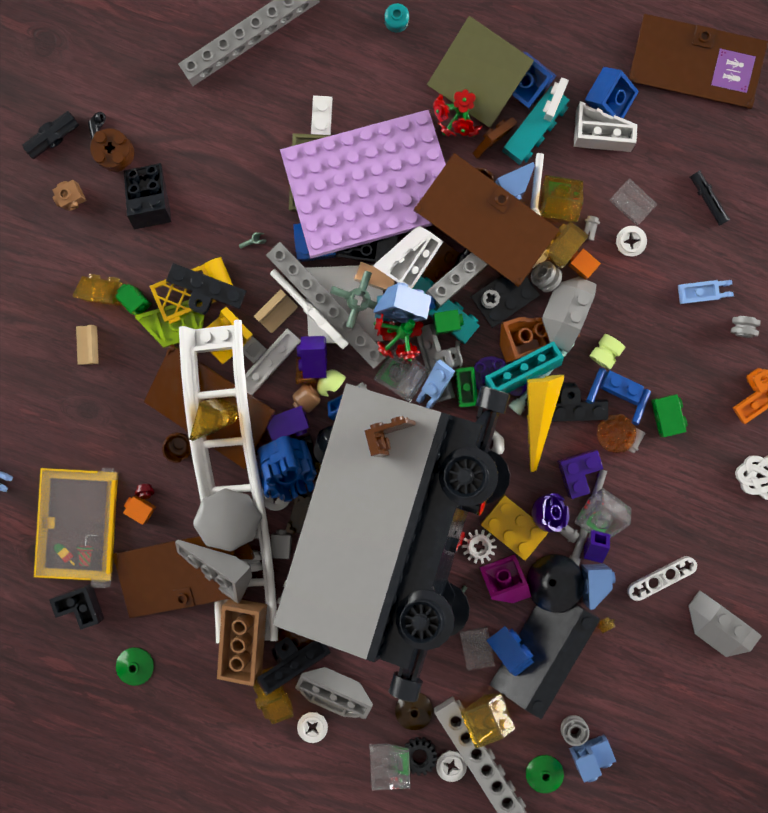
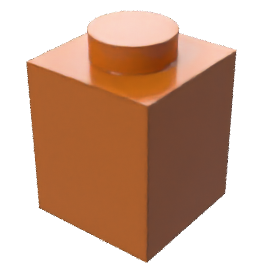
M583 248L579 252L576 250L570 256L569 260L571 262L568 266L586 280L601 263Z
M133 496L132 498L129 497L124 504L126 509L123 513L144 525L150 519L156 506L145 499H140L139 496Z

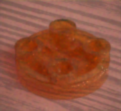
M623 414L608 416V419L603 420L597 427L598 441L608 452H625L635 443V425Z

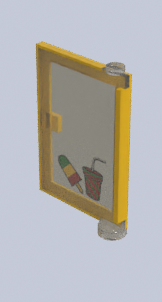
M102 468V471L40 469L34 577L91 580V587H111L118 472H114V468Z

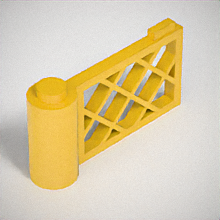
M221 257L191 269L196 272L202 270L206 276L233 285ZM165 279L150 285V289L164 322L169 321V324L181 320L179 316L192 312L190 308L181 305L184 296L190 297L191 294L186 293V289L181 291L174 288L173 284L171 286L166 285L169 283ZM161 286L169 288L166 298L158 296L155 289ZM172 290L182 294L178 304L168 300ZM167 302L177 306L175 313L166 316L164 311ZM202 302L197 304V307L202 306Z

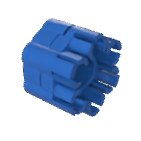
M282 436L261 446L257 450V466L266 498L270 496L271 498H277L279 496L280 500L290 502L292 501L291 494L293 499L298 497V492L299 494L307 493L304 482L309 492L315 488L313 480L317 473L307 442L290 438L289 436Z

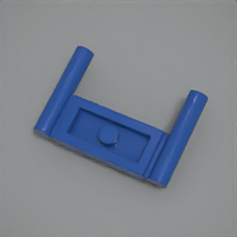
M599 368L586 402L593 404L598 390L601 388L625 401L637 405L631 423L639 425L651 391L609 370L607 372L606 369Z

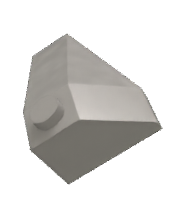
M181 540L175 542L179 555L194 568L200 567L205 578L209 581L211 579L216 581L220 585L218 589L236 603L241 601L252 578L251 566L247 561Z

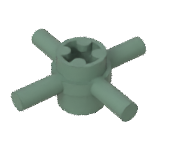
M364 271L359 288L353 289L350 292L335 286L331 288V294L347 299V305L351 309L346 324L348 328H354L360 311H364L367 308L374 309L378 304L371 300L370 294L366 290L372 275L371 272ZM355 295L362 296L361 307L357 305L358 300L354 299Z

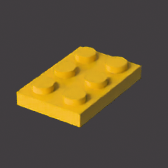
M503 495L480 524L525 561L549 533L538 528L533 522L532 517L505 495Z

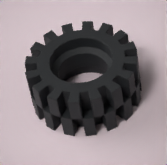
M415 737V740L410 739L409 743L405 744L403 751H408V771L410 770L411 774L417 773V776H420V773L427 775V771L431 772L432 767L435 768L437 754L434 744H431L429 739L426 741L424 737L422 739ZM414 751H425L427 754L426 760L422 763L415 762L412 758Z

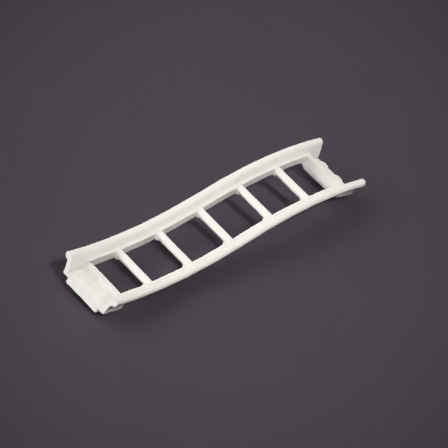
M234 320V325L203 329L181 326L179 327L184 406L200 500L202 501V499L225 488L239 493L252 492L253 503L262 515L255 538H259L264 578L251 579L248 587L264 586L265 602L267 604L265 640L278 641V627L273 625L277 614L272 551L247 400L242 320ZM232 349L235 388L200 392L197 353ZM236 397L242 437L206 440V436L202 437L206 434L201 400ZM243 445L250 484L215 487L208 448ZM229 599L214 602L216 643H219L222 605Z

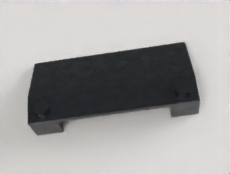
M578 604L564 612H549L536 605L519 633L521 638L519 643L521 645L524 644L533 654L531 659L534 663L517 676L511 674L502 663L489 685L526 711L542 719L598 625L600 618Z

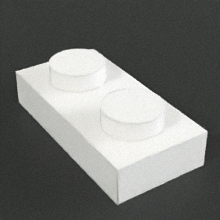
M561 77L559 83H554L551 94H553L552 100H547L543 112H546L544 119L550 122L553 119L569 80Z
M313 96L311 134L331 135L332 97Z

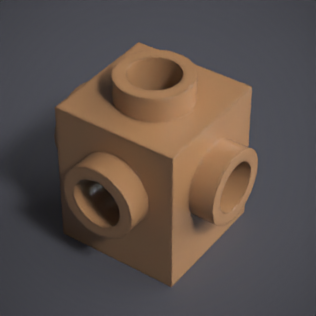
M74 180L69 182L63 181L57 184L56 188L52 189L55 195L53 196L55 204L65 210H74L79 207V204L87 201L79 183Z

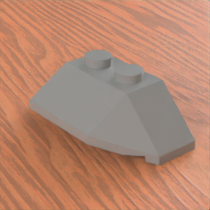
M576 277L560 282L553 290L542 316V321L549 337V342L554 341L558 349L567 353L571 350L595 297L597 284L584 278Z
M700 590L688 605L694 634L725 657L750 652L762 637L753 628Z
M326 667L302 673L295 687L309 702L343 717L366 719L373 706L360 682Z

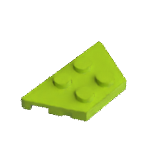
M189 300L183 301L181 305L189 308ZM166 306L164 308L166 316L174 314L177 306ZM159 309L135 315V318L164 348L169 347L171 344L176 345L180 343L179 327L203 329L205 315L192 311L179 316L181 320L169 324V321L164 322Z

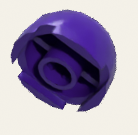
M556 493L539 497L532 506V519L535 525L545 532L562 531L561 529L566 527L569 521V508L563 502L565 499Z

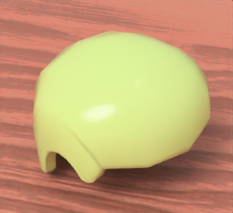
M328 370L327 378H319L317 382L318 393L321 396L328 397L327 391H337L346 377L337 370Z

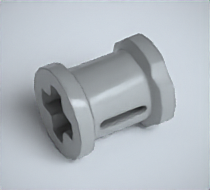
M495 290L486 291L481 297L482 305L488 309L494 308L499 303V293ZM487 295H489L490 297H495V299L493 300L494 304L492 302H486V299L488 298Z

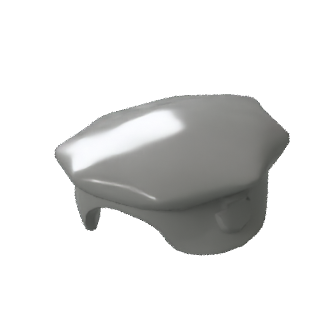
M225 488L202 499L193 525L206 546L233 551L253 541L262 515L248 494Z

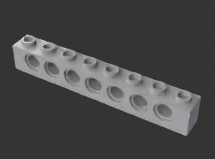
M273 0L178 63L191 85L194 86L319 3V0Z
M281 242L266 254L274 265L373 369L386 358L378 351V344L357 322H355L353 329L346 327L349 314Z
M452 696L434 708L435 715L497 813H527L524 809L526 807L524 801L520 796L517 798L514 793L516 791L514 785L510 780L506 781L504 769L500 764L496 765L494 762L495 755L490 748L486 749L483 744L485 743L483 736L480 732L476 733L474 730L475 724L470 716H465L463 712L465 708L461 701H456ZM454 716L461 718L458 723L451 722ZM463 733L471 734L468 739L461 738ZM474 749L481 750L480 754L473 755L471 754V752ZM485 765L491 766L489 771L481 770ZM496 781L501 782L499 787H493L492 784ZM504 798H511L509 803L502 802Z

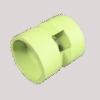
M604 334L598 342L600 346L595 347L589 357L602 367L610 370L616 362L615 357L620 356L626 347L612 336Z

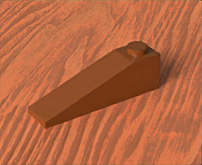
M518 317L501 323L500 348L506 363L522 358L550 343L542 318Z

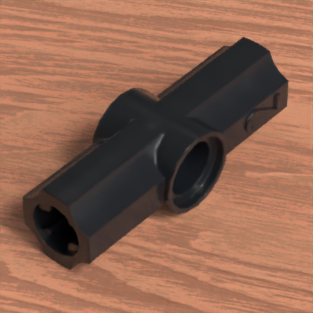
M67 111L53 122L43 124L38 129V133L22 144L27 154L32 159H35L48 148H54L62 143L63 137L77 128L79 124L74 116Z

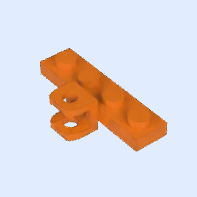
M757 368L747 375L749 385L756 392L733 407V410L743 424L748 423L768 409L767 369Z

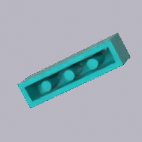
M552 86L502 150L503 153L519 165L523 161L527 163L533 155L531 150L534 146L539 147L545 139L543 137L546 131L551 132L557 124L555 119L558 115L562 117L569 108L566 106L569 99L562 95L551 122L544 119L546 112H543L547 100L551 101L553 94H551Z
M420 276L412 289H420L426 293L434 285V282L428 277L422 278ZM448 300L437 311L429 309L428 315L432 318L433 314L458 309V313H462L464 325L460 331L452 332L451 334L463 344L469 340L480 326L477 324L479 320L472 314H465L462 311L464 308L456 301L452 303Z
M553 341L485 376L486 387L509 393L526 384L527 379H536L561 366L564 357Z

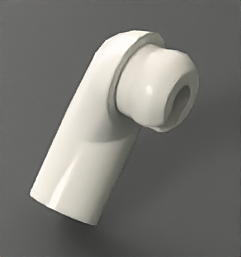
M495 430L491 450L500 455L505 450L504 438Z

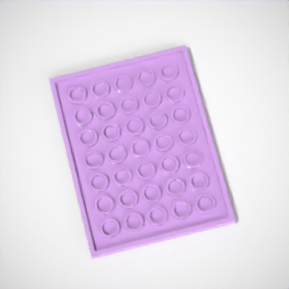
M429 110L280 149L310 258L410 232L419 226L424 228L433 225L413 211L414 207L417 206L446 165Z

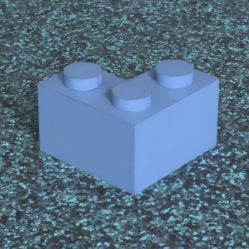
M604 734L588 740L581 746L569 748L583 782L597 780L599 776H602L600 768H608L612 763L616 762L610 744Z

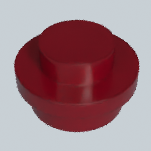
M151 484L138 485L136 487L137 490H135V495L139 496L140 499H148L154 494Z

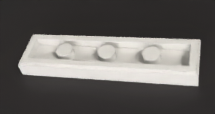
M288 328L245 374L246 389L250 395H253L294 351L297 345L301 343V340Z

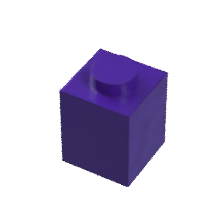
M591 530L584 544V559L603 563L610 549V534Z

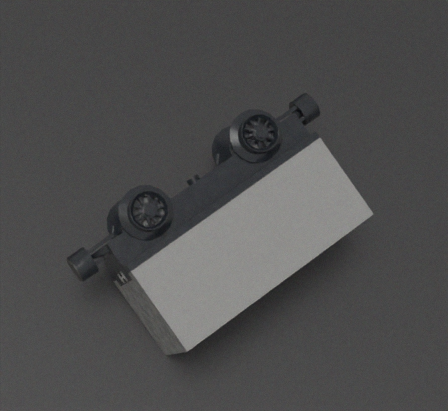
M346 383L273 625L371 662H376L380 659L399 666V671L393 674L388 692L400 700L416 702L423 684L420 674L427 651L440 647L450 636L462 630L469 619L470 607L467 597L459 587L449 583L448 577L454 555L459 546L462 545L465 537V532L462 529L468 512L480 516L485 504L497 501L505 494L509 486L510 471L507 463L501 455L493 452L489 447L500 413L505 414L510 395L489 387H481L475 406L479 407L476 416L477 421L472 422ZM399 416L408 417V419L415 421V426L384 435L389 439L391 449L388 450L389 456H371L364 431L371 429L370 425L383 422V424L391 423L392 418Z

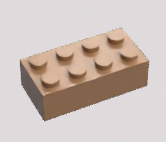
M229 599L222 605L217 679L254 686L257 683L256 679L262 675L267 604L241 600L239 603H236L234 600Z

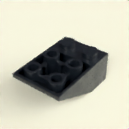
M161 163L124 170L127 217L133 229L172 222Z
M399 235L337 251V257L375 264L398 244Z

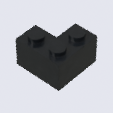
M92 583L49 599L55 618L74 612L80 630L99 624L104 620Z

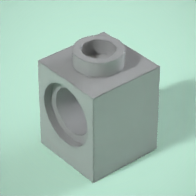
M276 530V533L271 534L272 558L290 559L292 534L285 532V530Z

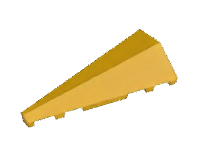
M564 375L527 379L530 472L537 470L564 381Z

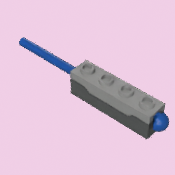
M470 253L427 290L425 294L432 296L429 309L437 311L489 265L473 253Z

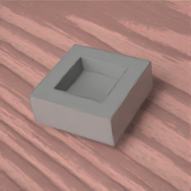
M252 337L243 346V354L254 364L267 351L255 337Z

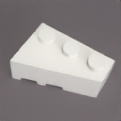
M580 101L576 109L574 147L632 151L637 139V124L615 115L614 117L603 113V110L593 109Z
M420 226L416 227L373 266L397 283H405L409 288H413L443 241Z

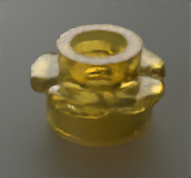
M609 617L599 622L600 626L597 629L604 633L616 627L613 622L614 619L610 620Z

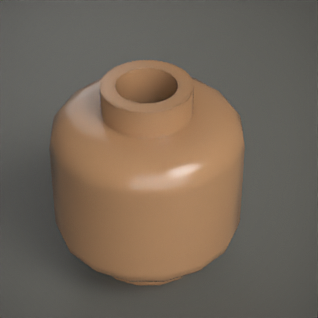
M304 384L292 395L294 400L293 406L295 408L303 406L304 411L309 413L320 403L321 395L312 384Z

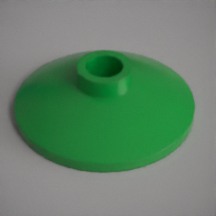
M128 648L119 655L116 661L117 675L128 685L136 686L145 683L150 679L154 671V661L151 655L142 648ZM130 666H136V671H132Z
M540 755L533 758L526 768L528 784L539 793H551L558 789L563 782V767L556 758L550 755ZM544 774L549 775L548 779H543L542 777Z

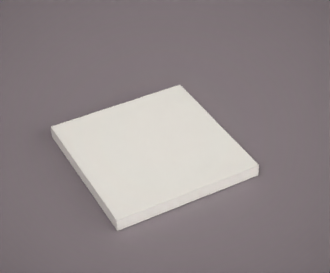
M359 265L305 268L350 315L351 309L347 305V299L331 294L330 291L332 286L348 292L359 288L360 282L354 280ZM367 286L366 290L370 294L371 300L377 302V297L383 295V290ZM355 295L354 299L358 300L357 305L361 307L363 298L362 296ZM367 308L364 311H360L356 322L375 342L384 341L380 334L377 336L378 330L374 329V322H376L375 313H373L374 309ZM307 315L308 336H325L327 344H334L335 342Z

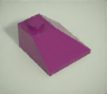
M516 555L479 567L492 600L515 603L531 597L527 581Z

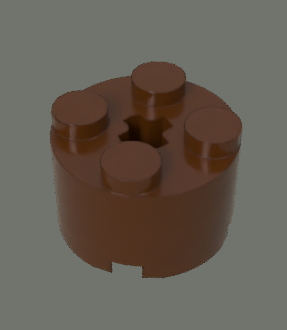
M108 128L97 131L94 134L90 151L93 159L108 171L120 172L132 163L134 147L123 133L116 129Z

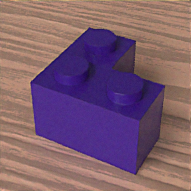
M301 337V343L297 345V357L301 358L298 360L299 371H303V379L327 378L326 337Z
M299 406L274 415L267 428L272 441L282 436L290 437L294 433L296 436L308 433L306 429L310 428V424L303 406Z
M590 450L557 460L568 497L574 499L590 494L585 475L603 469L598 451Z

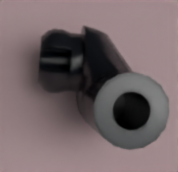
M103 112L95 113L88 122L91 140L105 123L106 116Z

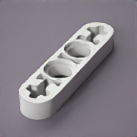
M689 556L681 557L631 583L627 588V594L635 601L643 600L693 574L697 569V563ZM685 561L692 563L689 565V570L686 568L680 570L682 574H680L679 570L676 568V565H678L679 568L684 567ZM668 569H674L675 576L673 579L666 578L665 574ZM651 578L658 579L657 587H649L648 583ZM644 582V585L648 589V591L646 592L645 589H642L639 591L640 595L636 596L635 594H632L634 592L633 588H643L644 586L642 585V583Z

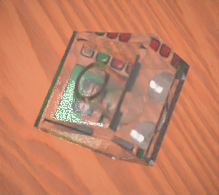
M394 347L392 350L394 358L392 359L388 356L374 380L410 403L431 370L417 360L404 361V358H399L396 355L397 349Z
M602 488L589 497L575 523L589 533L591 530L610 534L611 538L631 525V507Z
M389 743L369 744L372 791L410 788L409 748Z

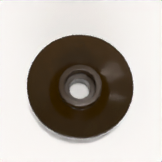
M419 693L416 702H407L399 699L395 707V715L398 722L404 728L420 730L430 723L433 716V706L427 696ZM416 710L418 714L413 716L411 711Z

